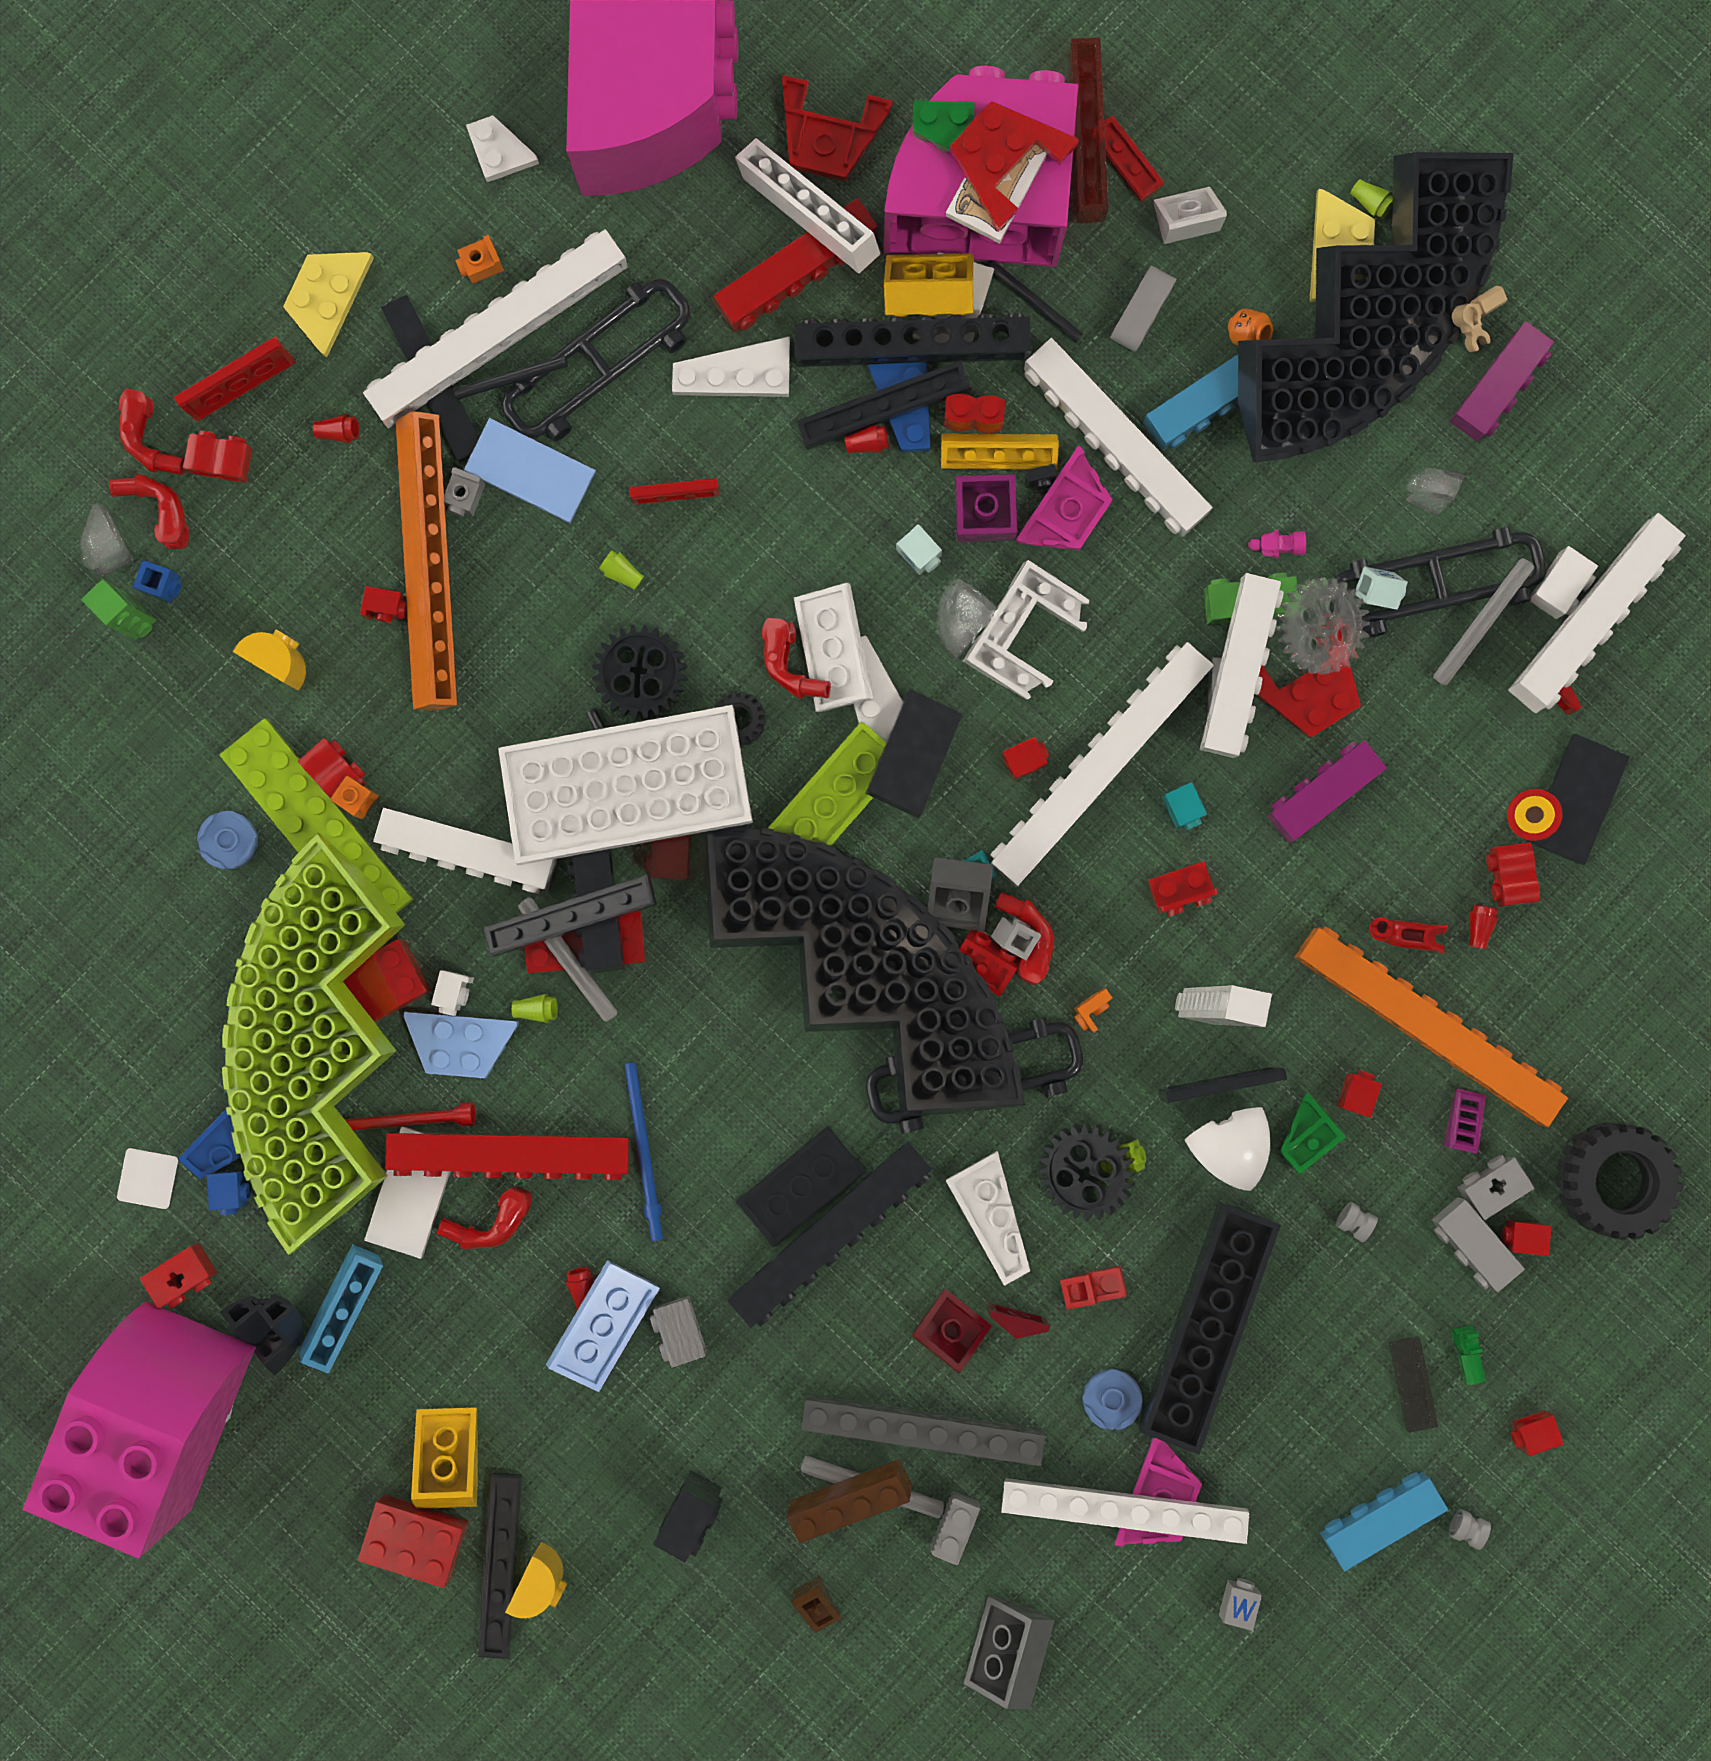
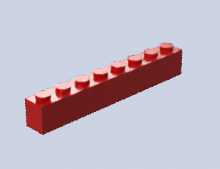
M388 1133L386 1138L385 1170H394L393 1176H412V1171H424V1176L442 1177V1171H454V1177H472V1172H484L485 1178H502V1172H514V1178H532V1173H544L545 1179H562V1173H574V1179H592V1174H604V1180H622V1174L629 1173L630 1137Z

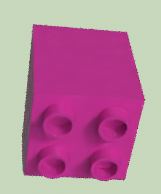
M570 0L566 151L582 196L613 195L635 191L660 183L694 165L721 143L722 120H737V84L734 83L733 63H738L739 42L738 26H735L734 0Z
M977 66L969 71V75L957 74L952 77L930 101L974 102V119L993 101L1074 136L1078 84L1065 83V77L1055 71H1036L1029 75V80L1005 78V72L994 66ZM912 124L896 156L888 184L885 204L884 254L974 253V261H996L997 263L1057 267L1067 229L1073 151L1060 165L1047 154L999 244L946 217V211L965 176L950 151L946 153L936 148L933 143L924 142L912 136Z
M146 1301L141 1304L104 1341L67 1394L23 1510L139 1559L192 1510L226 1424V1418L230 1414L256 1346L167 1309H158L155 1304Z

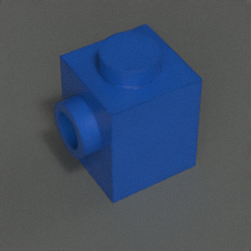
M143 560L132 588L145 595L172 603L173 598H176L181 590V576L170 569Z
M245 1170L207 1174L209 1211L219 1210V1215L237 1214L238 1208L247 1206L251 1190L249 1183H246L243 1173Z

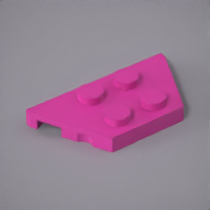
M1078 446L1018 535L1016 542L1019 544L1079 551L1111 504L1112 498L1106 488L1100 483L1099 476L1095 469H1092L1081 447Z
M1152 1438L1132 1494L1196 1502L1202 1482L1166 1442ZM1119 1528L1114 1545L1155 1544L1161 1541L1180 1542L1183 1536Z

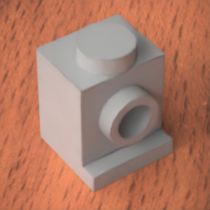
M453 467L452 476L444 494V504L448 507L447 511L454 515L464 517L466 513L474 516L486 484L481 477ZM464 488L466 490L464 496L457 497L459 489Z
M1002 917L991 937L1002 948L1027 960L1041 934L1017 918L1011 921Z

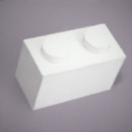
M1570 546L1559 552L1546 571L1544 579L1530 594V602L1555 619L1565 614L1570 615L1579 604V600L1576 599L1582 590L1586 591L1596 579L1592 574L1598 565Z

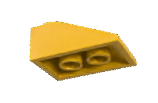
M477 1408L416 1409L411 1500L416 1509L477 1507Z

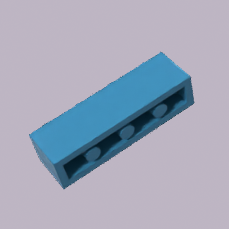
M1238 355L1145 416L1143 424L1162 451L1169 446L1172 449L1177 448L1187 440L1185 437L1193 430L1196 433L1201 432L1211 424L1210 419L1218 414L1220 417H1223L1235 408L1234 403L1238 401Z
M352 1244L299 1349L302 1364L329 1374L383 1267L380 1255Z
M1423 1472L1409 1474L1402 1480L1401 1485L1394 1489L1387 1488L1376 1495L1377 1499L1369 1504H1359L1350 1511L1351 1514L1342 1520L1340 1518L1334 1519L1325 1525V1530L1320 1532L1344 1572L1448 1511L1428 1476Z

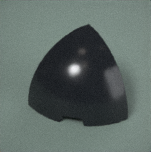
M271 1295L270 1298L257 1299L254 1296H249L230 1304L220 1311L232 1330L243 1341L256 1346L254 1353L274 1376L288 1363L301 1340L303 1325L300 1313L289 1301L282 1297Z

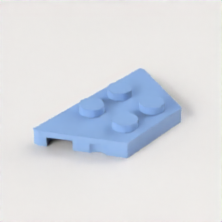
M404 1012V1019L427 1074L487 1078L497 1058L502 1054L513 1032L519 1026V1021Z

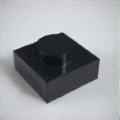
M1055 463L1026 470L1024 476L1026 487H1034L1035 490L1051 487L1052 482L1057 477Z

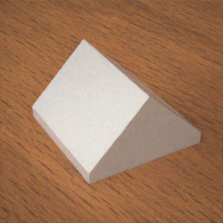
M1210 187L1154 200V207L1164 244L1220 231L1227 216L1225 208Z

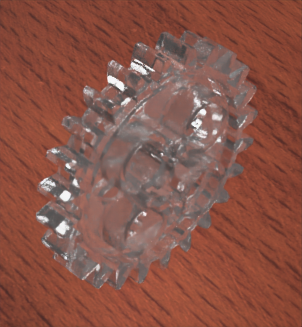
M1326 577L1317 578L1316 581L1315 579L1306 580V585H1296L1297 593H1287L1291 602L1281 603L1282 608L1286 612L1285 614H1277V618L1283 620V625L1277 626L1276 630L1283 631L1284 633L1278 639V642L1287 643L1282 652H1292L1293 654L1289 661H1300L1299 669L1308 668L1309 673H1318L1319 671L1320 674H1329L1330 671L1339 672L1340 666H1350L1349 659L1359 658L1355 649L1365 648L1360 639L1369 637V634L1362 631L1363 627L1370 625V622L1362 620V616L1367 614L1368 610L1359 609L1364 600L1363 598L1354 599L1356 589L1346 591L1347 582L1338 583L1337 578H1329L1327 580ZM1331 601H1333V603H1334V612H1333V613H1331V611H1330V609H1329V605H1330V602H1331ZM1305 610H1307L1309 614L1307 622H1305L1303 619V613ZM1339 629L1342 632L1341 641H1339L1337 638V633ZM1313 638L1317 643L1315 651L1311 647Z

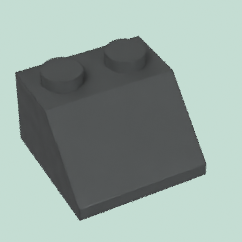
M934 857L928 912L940 924L943 923L946 927L985 931L993 865Z

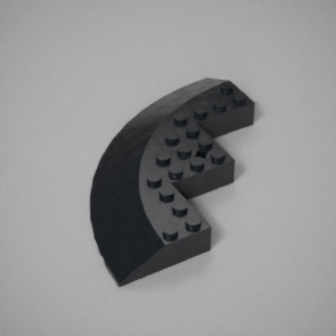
M1412 152L1394 156L1392 245H1335L1316 248L1315 338L1238 341V404L1253 462L1288 459L1296 455L1307 454L1325 446H1331L1343 438L1359 433L1374 420L1387 415V411L1395 404L1401 403L1416 390L1415 386L1424 376L1430 375L1443 359L1441 357L1450 344H1454L1462 332L1460 327H1457L1452 320L1453 310L1457 306L1470 304L1477 297L1480 288L1485 286L1493 266L1490 265L1491 258L1495 249H1498L1501 240L1498 238L1501 222H1504L1506 219L1507 209H1504L1507 193L1511 192L1514 153Z
M745 825L706 831V895L710 948L798 945L805 1032L893 1028L900 1117L959 1114L1025 1105L1020 1070L1014 1058L1012 1041L1008 1037L1002 1014L998 1012L993 1001L991 990L983 977L979 976L972 964L973 960L971 957L959 951L960 946L956 943L957 940L943 923L940 924L928 912V908L912 894L909 895L903 891L887 875L878 870L874 871L861 863L860 859L856 857L851 858L838 852V849L819 841L816 843L802 839L801 836L792 833L789 835L773 831L774 829H757L745 827ZM831 993H834L835 998H840L838 1003L831 1000Z

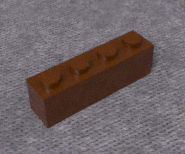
M898 1459L791 1500L787 1519L798 1542L802 1543L910 1502L912 1483L901 1460Z

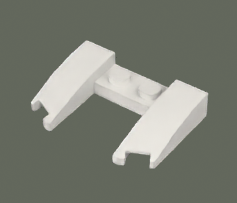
M1029 560L1020 567L1009 585L1007 593L963 660L964 663L1026 700L1031 698L1028 693L1029 690L1041 683L1045 688L1053 683V680L1007 651L1034 605L1084 632L1087 628V622L1079 621L1081 604H1089V599Z

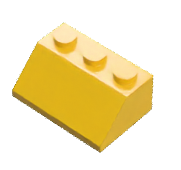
M974 253L886 255L884 275L885 315L905 317L911 314L935 316L937 314L966 315L967 313H973Z

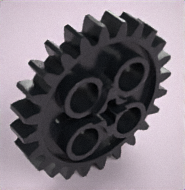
M631 625L629 634H626L620 628L621 637L617 639L614 635L610 634L609 637L612 643L610 645L601 643L605 653H595L596 658L601 661L600 664L592 665V668L600 673L592 677L594 682L601 683L595 691L597 693H606L601 701L604 704L613 701L610 710L614 712L620 707V715L623 718L629 711L631 712L632 719L635 721L639 713L643 714L645 720H649V712L651 711L657 717H660L659 708L664 707L670 711L668 701L672 700L678 703L679 700L675 692L685 691L679 684V681H687L688 677L681 674L680 671L687 669L688 666L686 663L678 662L684 657V653H674L679 646L678 643L675 641L667 644L670 639L668 633L659 638V629L657 627L651 634L648 631L647 625H643L641 632H637L635 626ZM645 647L642 667L647 674L641 675L640 696L635 698L638 679L633 671L639 670L640 648ZM625 650H632L635 653L634 659L629 663H622L620 661V655ZM660 653L664 656L663 663L657 667L649 665L651 655ZM625 678L631 681L630 689L626 692H618L616 690L618 681ZM651 682L660 684V691L654 696H649L645 693L646 686Z
M1086 1122L1081 1131L1076 1123L1071 1126V1133L1067 1128L1060 1131L1061 1137L1054 1135L1051 1138L1054 1145L1048 1144L1044 1147V1150L1049 1155H1043L1040 1161L1047 1164V1166L1039 1169V1173L1047 1175V1178L1040 1183L1041 1185L1050 1186L1051 1189L1045 1195H1055L1056 1199L1052 1204L1053 1206L1060 1203L1064 1204L1063 1214L1072 1209L1074 1219L1078 1218L1081 1213H1084L1085 1220L1089 1221L1094 1213L1096 1218L1100 1220L1104 1216V1211L1111 1216L1115 1212L1114 1206L1120 1209L1124 1205L1122 1199H1128L1131 1196L1130 1192L1125 1188L1129 1189L1135 1186V1182L1128 1179V1177H1132L1137 1173L1136 1170L1128 1168L1135 1159L1125 1157L1130 1147L1120 1148L1119 1144L1123 1139L1122 1137L1115 1140L1111 1139L1112 1129L1102 1134L1101 1124H1098L1091 1131L1089 1122ZM1076 1145H1082L1086 1148L1087 1158L1080 1157L1077 1154ZM1065 1157H1068L1071 1162H1067ZM1102 1160L1109 1161L1112 1164L1113 1173H1107L1102 1169ZM1086 1166L1090 1168L1089 1177L1085 1175ZM1062 1170H1068L1072 1173L1073 1182L1069 1183L1063 1179ZM1104 1181H1108L1110 1186H1106ZM1087 1187H1096L1099 1191V1198L1091 1197Z

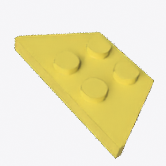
M1318 189L1316 193L1310 302H1316V248L1335 245H1374L1375 219L1323 189Z
M371 253L307 255L283 306L325 357H328L374 259Z

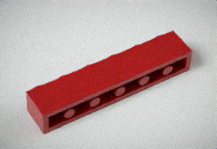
M859 198L843 207L874 233L875 238L878 236V225ZM806 232L713 295L715 305L734 332L740 329L744 331L753 326L756 318L760 315L774 312L780 306L781 301L787 297H796L804 290L806 284L812 280L814 282L821 280L828 274V269L836 264L838 266L843 265L845 262L809 232Z

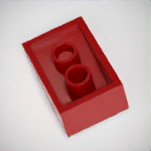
M397 939L377 950L343 981L375 1023L433 992L406 940Z

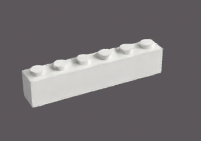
M757 138L735 157L742 177L746 182L857 273L863 271L880 255L875 235L870 229Z
M1246 573L1241 578L1200 746L1202 751L1236 758L1240 755V752L1244 753L1246 750L1249 736L1245 735L1247 723H1252L1256 709L1255 706H1252L1254 694H1259L1263 680L1262 677L1258 676L1261 665L1265 666L1270 651L1269 648L1265 647L1268 637H1272L1277 622V620L1272 618L1275 608L1280 607L1283 598V591L1279 590L1281 581Z
M387 808L382 810L373 841L382 844L380 849L382 851L398 855L400 849L410 852L409 858L425 863L427 857L438 860L437 866L454 870L456 865L467 868L465 874L483 878L484 873L495 876L494 882L511 886L512 881L523 884L522 890L536 894L540 893V889L549 891L557 859L517 865L515 864L512 843Z

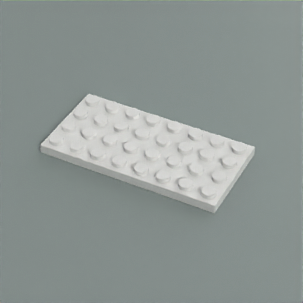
M733 705L498 748L514 858L517 865L753 823Z

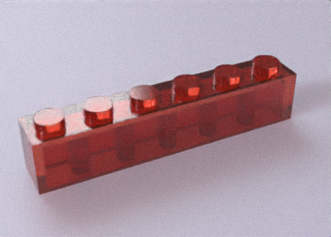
M1100 37L1073 38L1070 41L1068 51L1069 83L1078 84L1074 137L1079 140V144L1073 150L1076 223L1105 222L1108 213L1101 42Z

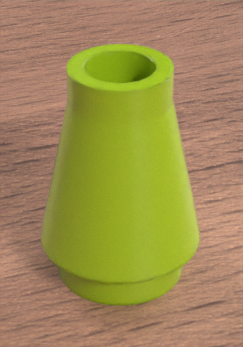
M1359 179L1351 190L1350 195L1355 197L1374 218L1377 216L1381 219L1385 218L1393 207L1391 191L1369 184L1362 179Z
M613 550L610 551L599 567V570L604 572L603 576L626 585L633 590L637 588L644 578L621 552L617 554Z
M543 994L512 1002V1016L514 1018L549 1023L550 1020L557 1018L558 1004L555 996Z

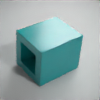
M1192 782L1162 796V800L1176 829L1184 826L1187 831L1202 824L1200 818L1207 815Z

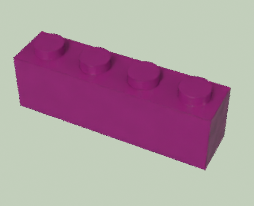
M1525 321L1517 329L1449 422L1476 442L1484 435L1490 437L1500 425V422L1497 421L1502 412L1507 414L1517 402V399L1514 398L1519 389L1524 391L1534 379V376L1531 374L1536 366L1541 368L1549 359L1552 353L1548 349L1554 341Z
M1365 740L1359 744L1352 741L1340 751L1342 757L1333 763L1329 759L1317 769L1319 775L1310 781L1306 777L1294 787L1295 794L1288 799L1283 795L1271 805L1273 811L1267 817L1288 843L1295 841L1387 769Z

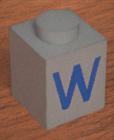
M1237 1578V1582L1227 1580L1219 1612L1223 1623L1253 1631L1262 1597L1258 1588L1254 1587L1255 1583L1242 1578Z

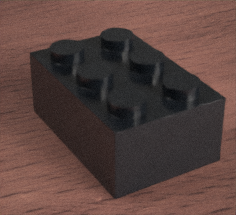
M690 1470L661 1523L653 1545L685 1563L690 1554L696 1557L704 1542L703 1539L707 1528L711 1529L719 1514L718 1511L723 1498L719 1497L722 1487Z

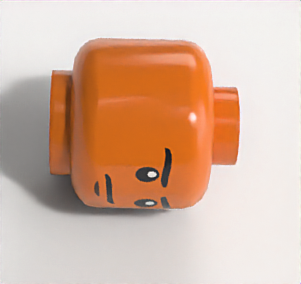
M1243 308L1228 323L1229 337L1236 346H1238V341L1271 340L1273 325L1269 316L1264 312Z

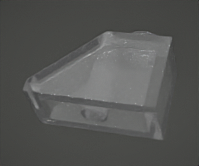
M1425 467L1418 475L1414 473L1409 480L1406 490L1410 492L1406 501L1438 515L1453 502L1465 475Z
M99 503L92 505L79 544L84 553L81 555V559L89 571L93 570L104 576L133 561V558L108 509Z

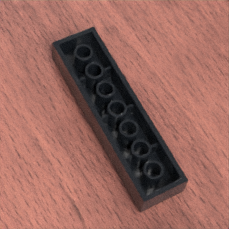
M1218 1201L1138 1425L1143 1434L1200 1455L1280 1230V1224Z

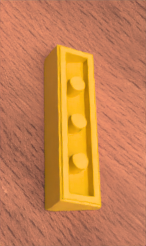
M941 434V469L1030 470L1055 463L1057 470L1058 435Z

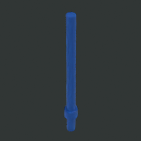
M636 1063L624 1064L646 1203L643 1206L644 1216L648 1218L651 1241L662 1240L663 1235L660 1222L662 1208L661 1203L657 1202Z

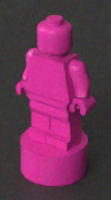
M1274 530V532L1263 534L1261 541L1259 539H1251L1248 542V548L1251 551H1257L1261 548L1262 555L1276 559L1279 558V553L1306 555V531H1297L1290 535H1279V530Z

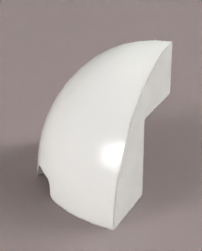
M1262 1107L1232 1112V1116L1228 1120L1220 1123L1211 1121L1189 1135L1185 1142L1198 1161L1218 1179L1235 1188L1251 1191L1261 1179L1268 1162L1270 1151L1268 1121Z

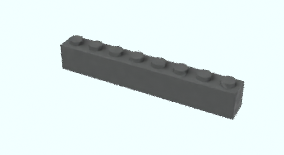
M813 1394L806 1395L801 1428L803 1431L1041 1466L1045 1434L1043 1429Z

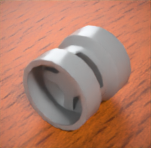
M1350 1201L1341 1211L1336 1221V1227L1344 1232L1350 1231L1355 1239L1363 1243L1373 1232L1378 1217L1369 1212H1362L1360 1206Z
M1459 1509L1451 1521L1449 1536L1458 1541L1465 1540L1469 1546L1481 1550L1489 1538L1491 1523L1482 1518L1475 1520L1471 1513Z

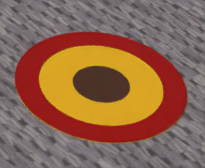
M1529 789L1521 792L1511 801L1507 811V820L1512 831L1519 837L1532 841L1542 840L1551 836L1559 828L1562 821V807L1557 798L1551 793L1542 789Z

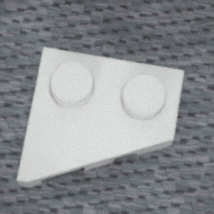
M493 115L466 125L487 182L539 164L537 156Z

